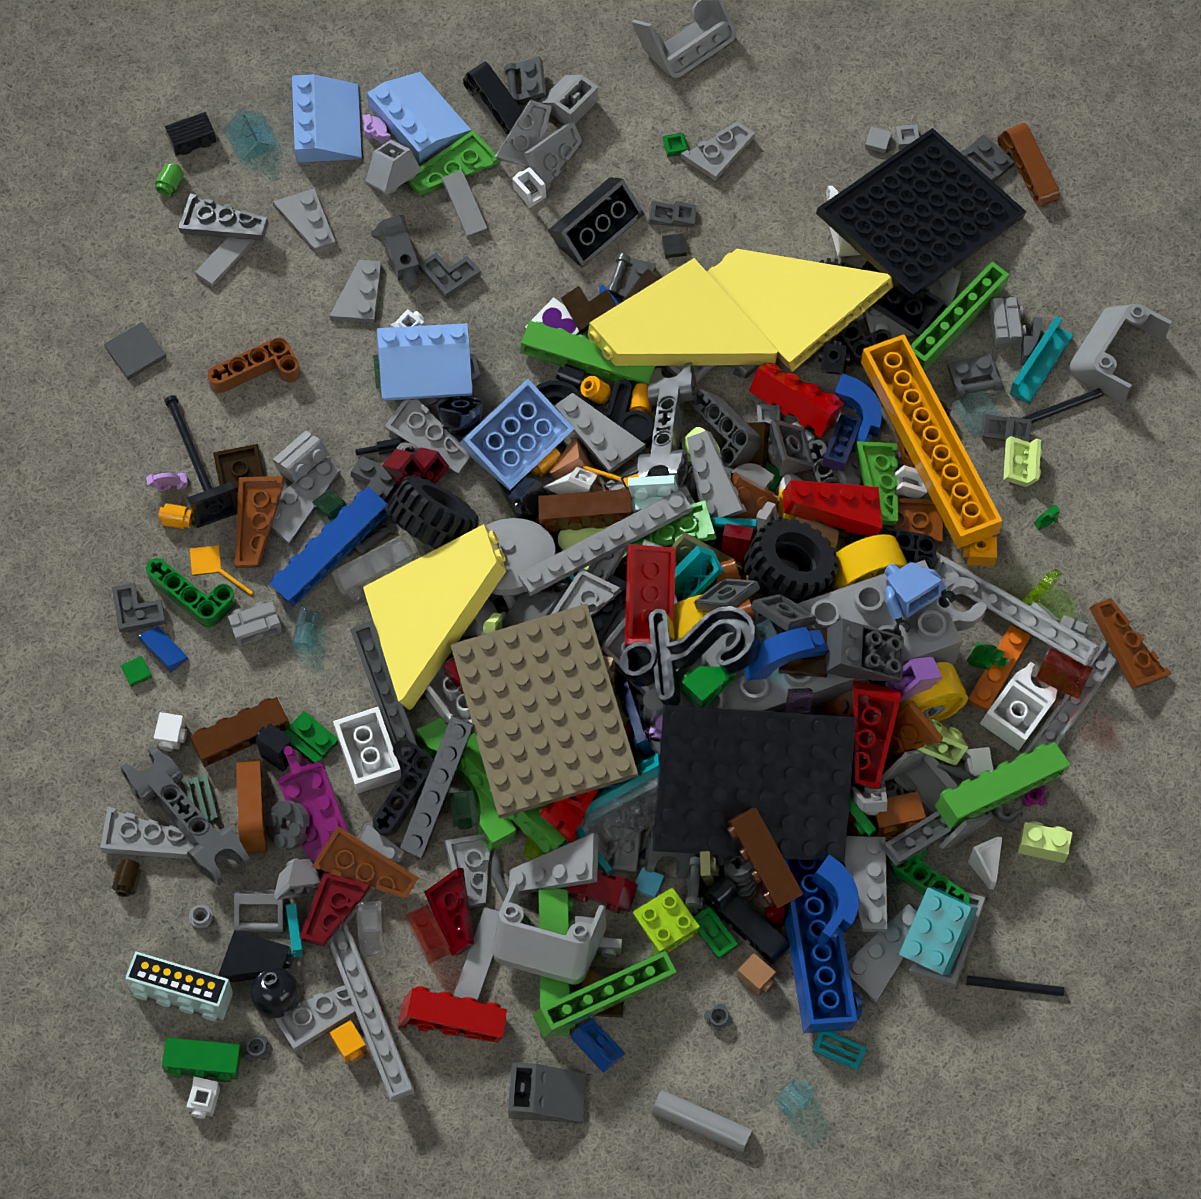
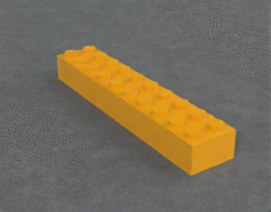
M903 334L863 349L861 364L957 549L999 534L1003 520L906 336Z

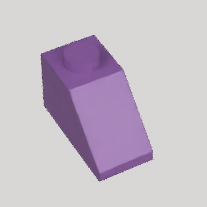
M933 657L911 659L903 666L901 682L886 681L885 684L887 688L901 690L900 702L930 689L942 676Z

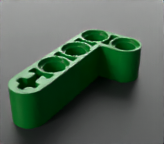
M155 558L146 565V571L151 584L204 627H214L235 606L236 601L233 589L227 584L217 585L206 596L164 560ZM173 584H179V587L175 589L169 588ZM224 595L229 596L227 600H219ZM189 598H196L194 602H186ZM208 611L213 612L211 616H203Z
M928 848L906 860L907 865L904 867H896L890 859L893 874L923 896L928 887L946 889L945 893L971 904L969 895L964 890L922 862L928 853ZM920 874L927 876L922 881L915 879Z

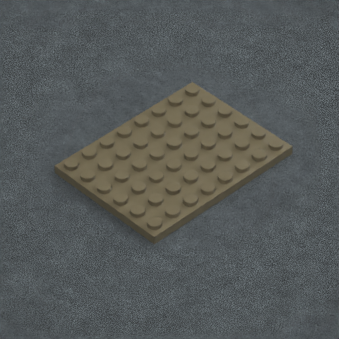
M587 603L451 644L499 819L639 777Z

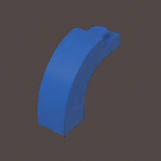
M842 374L835 395L839 397L840 401L844 402L845 406L852 408L862 420L855 444L857 441L871 442L873 436L878 437L881 426L882 411L879 400L865 383L854 377Z
M806 627L780 633L761 642L755 659L743 671L748 681L767 679L776 669L788 662L800 658L824 656L829 650L820 630L808 631Z
M831 855L827 856L810 880L828 894L833 905L831 920L817 938V941L823 945L829 939L834 941L841 930L846 933L855 920L859 906L858 890L853 877Z

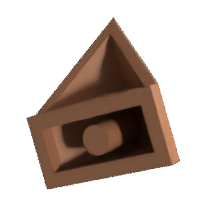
M573 438L549 473L555 480H558L573 472L576 467L582 469L583 466L594 469L595 467L586 449L577 438ZM597 476L595 483L602 486L599 476Z

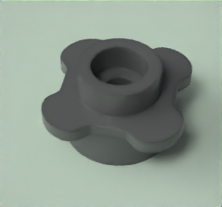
M718 1004L711 1011L707 1010L704 1013V1018L711 1024L713 1032H719L722 1027L730 1026L733 1023L732 1016H729L726 1006L723 1004Z
M266 1036L248 1037L245 1039L244 1045L247 1049L245 1054L246 1060L268 1059L270 1054L267 1051V1044L269 1041Z

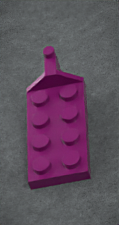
M286 746L283 752L286 755L291 771L280 778L278 783L284 799L300 803L308 813L310 823L309 827H306L305 833L308 835L302 847L307 859H310L314 864L337 826H340L347 832H349L324 763L318 762L306 765L304 755L292 747Z

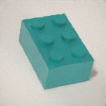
M928 887L899 955L942 975H950L978 907L939 889Z

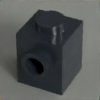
M524 478L508 495V498L513 503L512 507L516 512L533 515L539 509L538 496L549 494L538 480Z

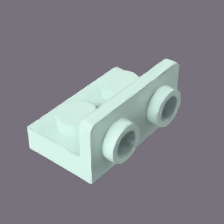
M674 475L628 478L633 512H638L679 490Z

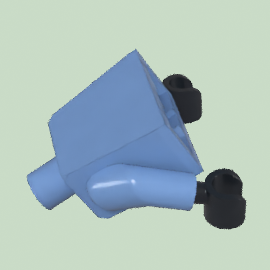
M892 563L885 569L884 573L887 579L884 594L892 620L895 619L897 623L893 629L896 635H901L899 625L905 628L906 633L910 630L909 622L903 620L902 616L908 618L936 599H938L939 605L943 608H947L950 605L949 601L952 603L956 599L953 591H946V585L934 569L920 567L915 563H909L901 569Z

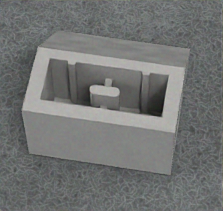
M565 75L546 94L547 97L542 98L539 102L552 106L550 114L564 125L568 122L576 124L598 102V86L583 75Z
M389 140L373 152L366 183L388 195L397 191L398 187L403 183L413 180L416 174L421 172V169L411 149L393 140Z

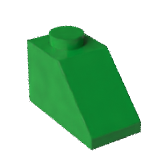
M699 666L694 671H688L682 677L681 692L697 707H706L736 680V673L726 674L721 667Z

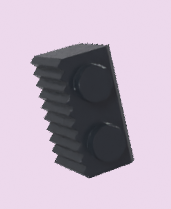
M206 112L165 126L166 135L175 156L189 154L194 149L206 148L216 142L215 132Z
M268 723L256 735L258 750L264 760L284 772L289 763L283 749L286 746L294 749L291 736L280 731L279 728H276V725L273 726L272 723Z

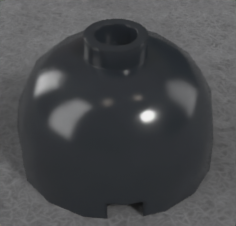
M460 396V399L453 400V397H446L438 403L440 422L447 430L454 432L456 435H467L483 419V403H481V399L478 397Z
M270 968L258 974L251 985L250 992L254 1007L261 1016L267 1018H280L285 1016L284 1013L290 1009L293 1011L300 1001L301 994L294 976L280 968Z

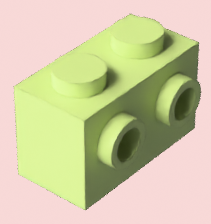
M935 719L929 720L942 735L943 739L938 743H930L917 750L956 766L968 749L966 742L962 738V733L954 727H944Z
M1036 821L1025 822L1021 831L1018 853L1065 863L1069 854L1072 832L1059 826L1053 828L1046 827Z

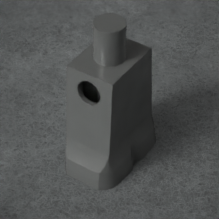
M397 215L382 220L371 231L372 237L379 240L385 247L397 280L404 279L408 291L419 288L420 284L416 276L419 274V263L406 230L404 215Z

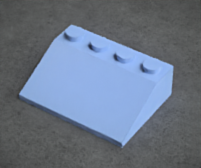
M421 72L386 81L367 93L368 107L377 117L385 122L388 130L403 146L411 149L419 165L472 131Z
M314 74L292 76L294 143L297 163L362 159L358 84Z
M467 323L377 328L382 401L472 396Z
M527 379L459 444L479 465L508 490H511L574 430V427L536 386Z

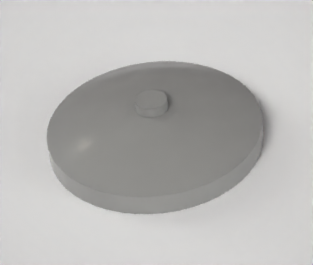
M502 519L485 525L490 531L494 530L500 541L497 543L498 548L502 550L506 561L503 562L506 573L491 594L515 595L526 592L518 578V574L556 555L553 538L544 527L526 519Z

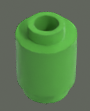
M175 163L165 164L155 182V190L166 197H170L171 194L175 193L184 176L182 168Z

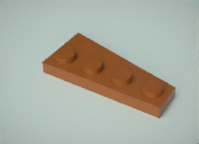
M1112 599L1093 604L1089 608L1132 689L1162 680L1172 674L1167 667L1164 669L1157 661L1159 657L1154 651L1150 652L1142 642L1144 638L1139 632L1136 633L1129 626L1130 621Z
M337 826L312 865L313 868L370 884L371 887L405 899L419 879L418 876L340 826Z

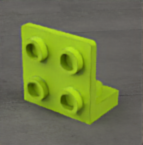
M670 888L633 912V916L653 943L651 952L654 956L663 951L669 953L697 935L700 927L673 888Z

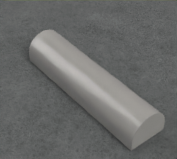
M664 1090L660 1091L652 1110V1114L742 1154L753 1132L750 1128Z

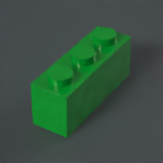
M166 1037L162 1068L170 1077L179 1078L182 1077V1074L192 1075V1078L207 1079V1077H217V1081L231 1082V1079H238L242 1050L240 1044Z

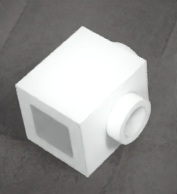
M159 713L154 734V741L159 749L168 752L173 749L179 750L181 743H185L187 729H184L185 721L183 716Z

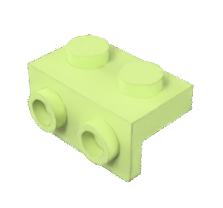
M1012 436L1006 439L1003 480L1023 487H1028L1039 480L1041 475L1040 457L1042 455L1040 439H1035L1030 443Z

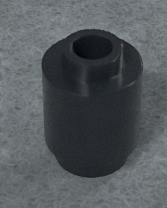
M565 364L564 367L560 366L556 379L572 384L580 391L584 379L591 375L587 374V371Z

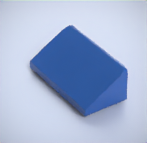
M158 626L139 635L140 642L170 673L188 659L184 652Z
M593 1018L576 1028L571 1036V1039L603 1073L625 1054Z

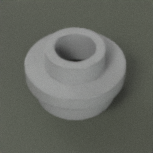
M206 905L193 907L189 912L191 925L198 929L208 927L213 921L212 910ZM199 914L206 915L202 921L197 920V916Z

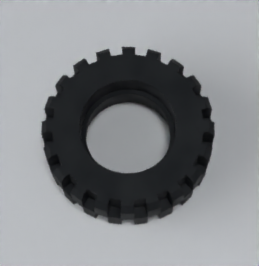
M418 476L404 478L387 506L388 515L400 528L435 549L476 529L479 525L478 515L461 498L440 485Z
M779 519L778 521L768 522L767 525H763L744 556V569L746 575H749L748 580L758 581L760 589L757 593L759 595L762 594L765 597L782 594L797 604L826 593L837 575L838 559L834 547H830V541L827 537L824 538L821 531L818 529L814 530L806 522L804 524L799 523V520L796 519L791 521ZM778 556L794 561L803 571L790 568Z

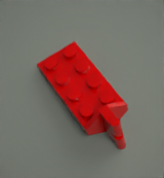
M628 545L625 645H631L635 642H646L651 645L649 615L653 610H665L671 618L674 627L676 548Z
M623 724L628 737L632 729L627 724ZM598 789L550 803L547 807L540 810L539 815L552 827H556V830L572 843L577 838L575 832Z

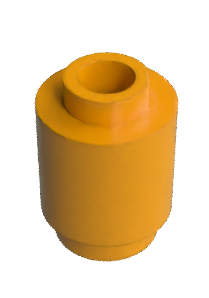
M596 376L587 377L581 384V393L594 403L605 404L611 399L612 391L610 386Z
M636 384L631 393L629 411L640 410L649 416L652 414V406L648 400L647 384Z
M555 447L530 471L534 476L539 475L543 477L553 468L561 456L557 448Z
M166 503L164 507L159 509L158 520L161 521L162 526L185 529V527H191L193 515L188 507Z

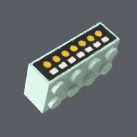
M136 951L125 978L134 997L141 1000H147L148 997L156 1000L157 1004L164 1007H170V1005L178 1006L180 1011L187 1014L198 1012L203 1014V1018L210 1021H216L217 1018L224 1020L233 995L229 979Z

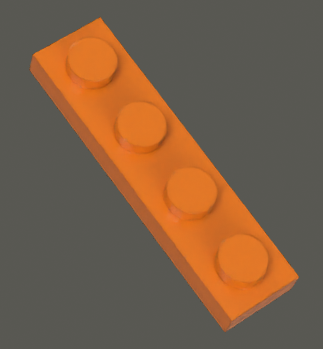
M1010 625L998 646L999 650L1004 651L1002 657L1009 659L1007 665L1002 668L992 664L989 670L985 669L967 702L988 712L1029 642L1030 634Z

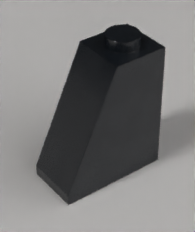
M234 930L218 976L229 979V982L253 980L262 971L270 968L290 970L294 955H291L290 946Z

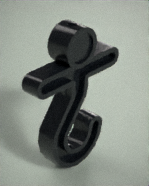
M550 380L536 386L551 404H557L574 393L595 408L574 385L567 382ZM618 380L614 385L608 410L606 412L598 411L643 442L646 446L644 450H646L653 441L654 423L652 418L643 411L632 410L628 412L632 385L627 380ZM595 457V469L607 472Z
M729 606L719 607L708 612L681 639L675 641L671 618L665 610L656 609L649 615L651 645L646 642H635L629 645L620 656V666L628 679L636 686L644 687L655 683L656 695L663 705H679L681 695L678 673L683 668L693 665L722 635L733 632L736 633L735 641L729 647L717 653L716 661L724 673L734 674L745 669L755 659L760 649L761 635L753 619L744 610Z

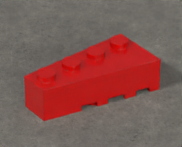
M765 362L758 367L749 392L771 406L779 405V409L786 416H796L800 419L798 423L803 427L807 428L808 425L816 429L814 434L820 438L835 425L844 405V402L840 401L839 397L819 390V387L815 384L799 380L800 378L797 375L780 370V367L774 363Z
M790 480L782 492L783 510L786 514L809 521H820L825 526L846 529V532L854 535L856 533L866 535V538L878 535L882 530L879 487Z
M853 680L854 717H856L854 735L855 784L879 789L899 708L901 690Z
M422 986L412 988L403 999L398 1028L406 1029L407 1024L416 1025L418 1031L424 1032L440 1029L441 1033L450 1036H458L462 1032L465 1038L498 1043L503 1037L507 1009L501 1008L500 1004L492 1002L482 1004L478 1003L477 999L471 997L460 999L453 997L454 995L449 992H439L438 994L430 992L429 988Z

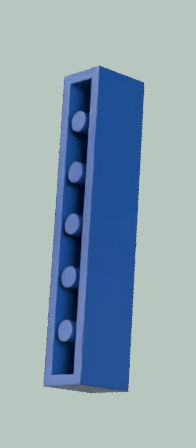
M369 486L365 490L359 491L354 497V501L339 511L337 518L332 522H328L316 538L310 539L305 545V549L299 555H294L283 570L275 573L270 582L272 588L290 606L294 607L388 515V504Z

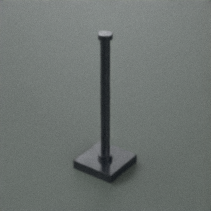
M175 395L168 396L164 402L170 408L203 489V492L188 497L197 528L236 515L238 501L232 482L212 488L179 409V400Z

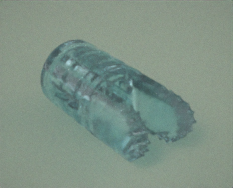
M301 606L291 646L296 650L309 652L313 647V638L315 637L320 612L314 611L311 615L310 623L304 622L307 608Z

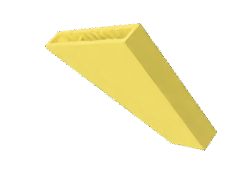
M736 249L732 253H728L718 265L711 267L707 271L779 351L777 357L792 372L823 347L824 343L829 342L893 288L891 276L885 273Z
M695 258L589 323L588 329L590 341L596 344L602 350L604 357L607 360H611L615 366H683L685 363H692L693 366L762 365L765 362L775 364L779 352Z
M484 524L363 587L397 699L408 710L415 706L452 652L451 644L458 643L506 573L503 563L506 561V558L497 545L500 542L494 530L490 531Z

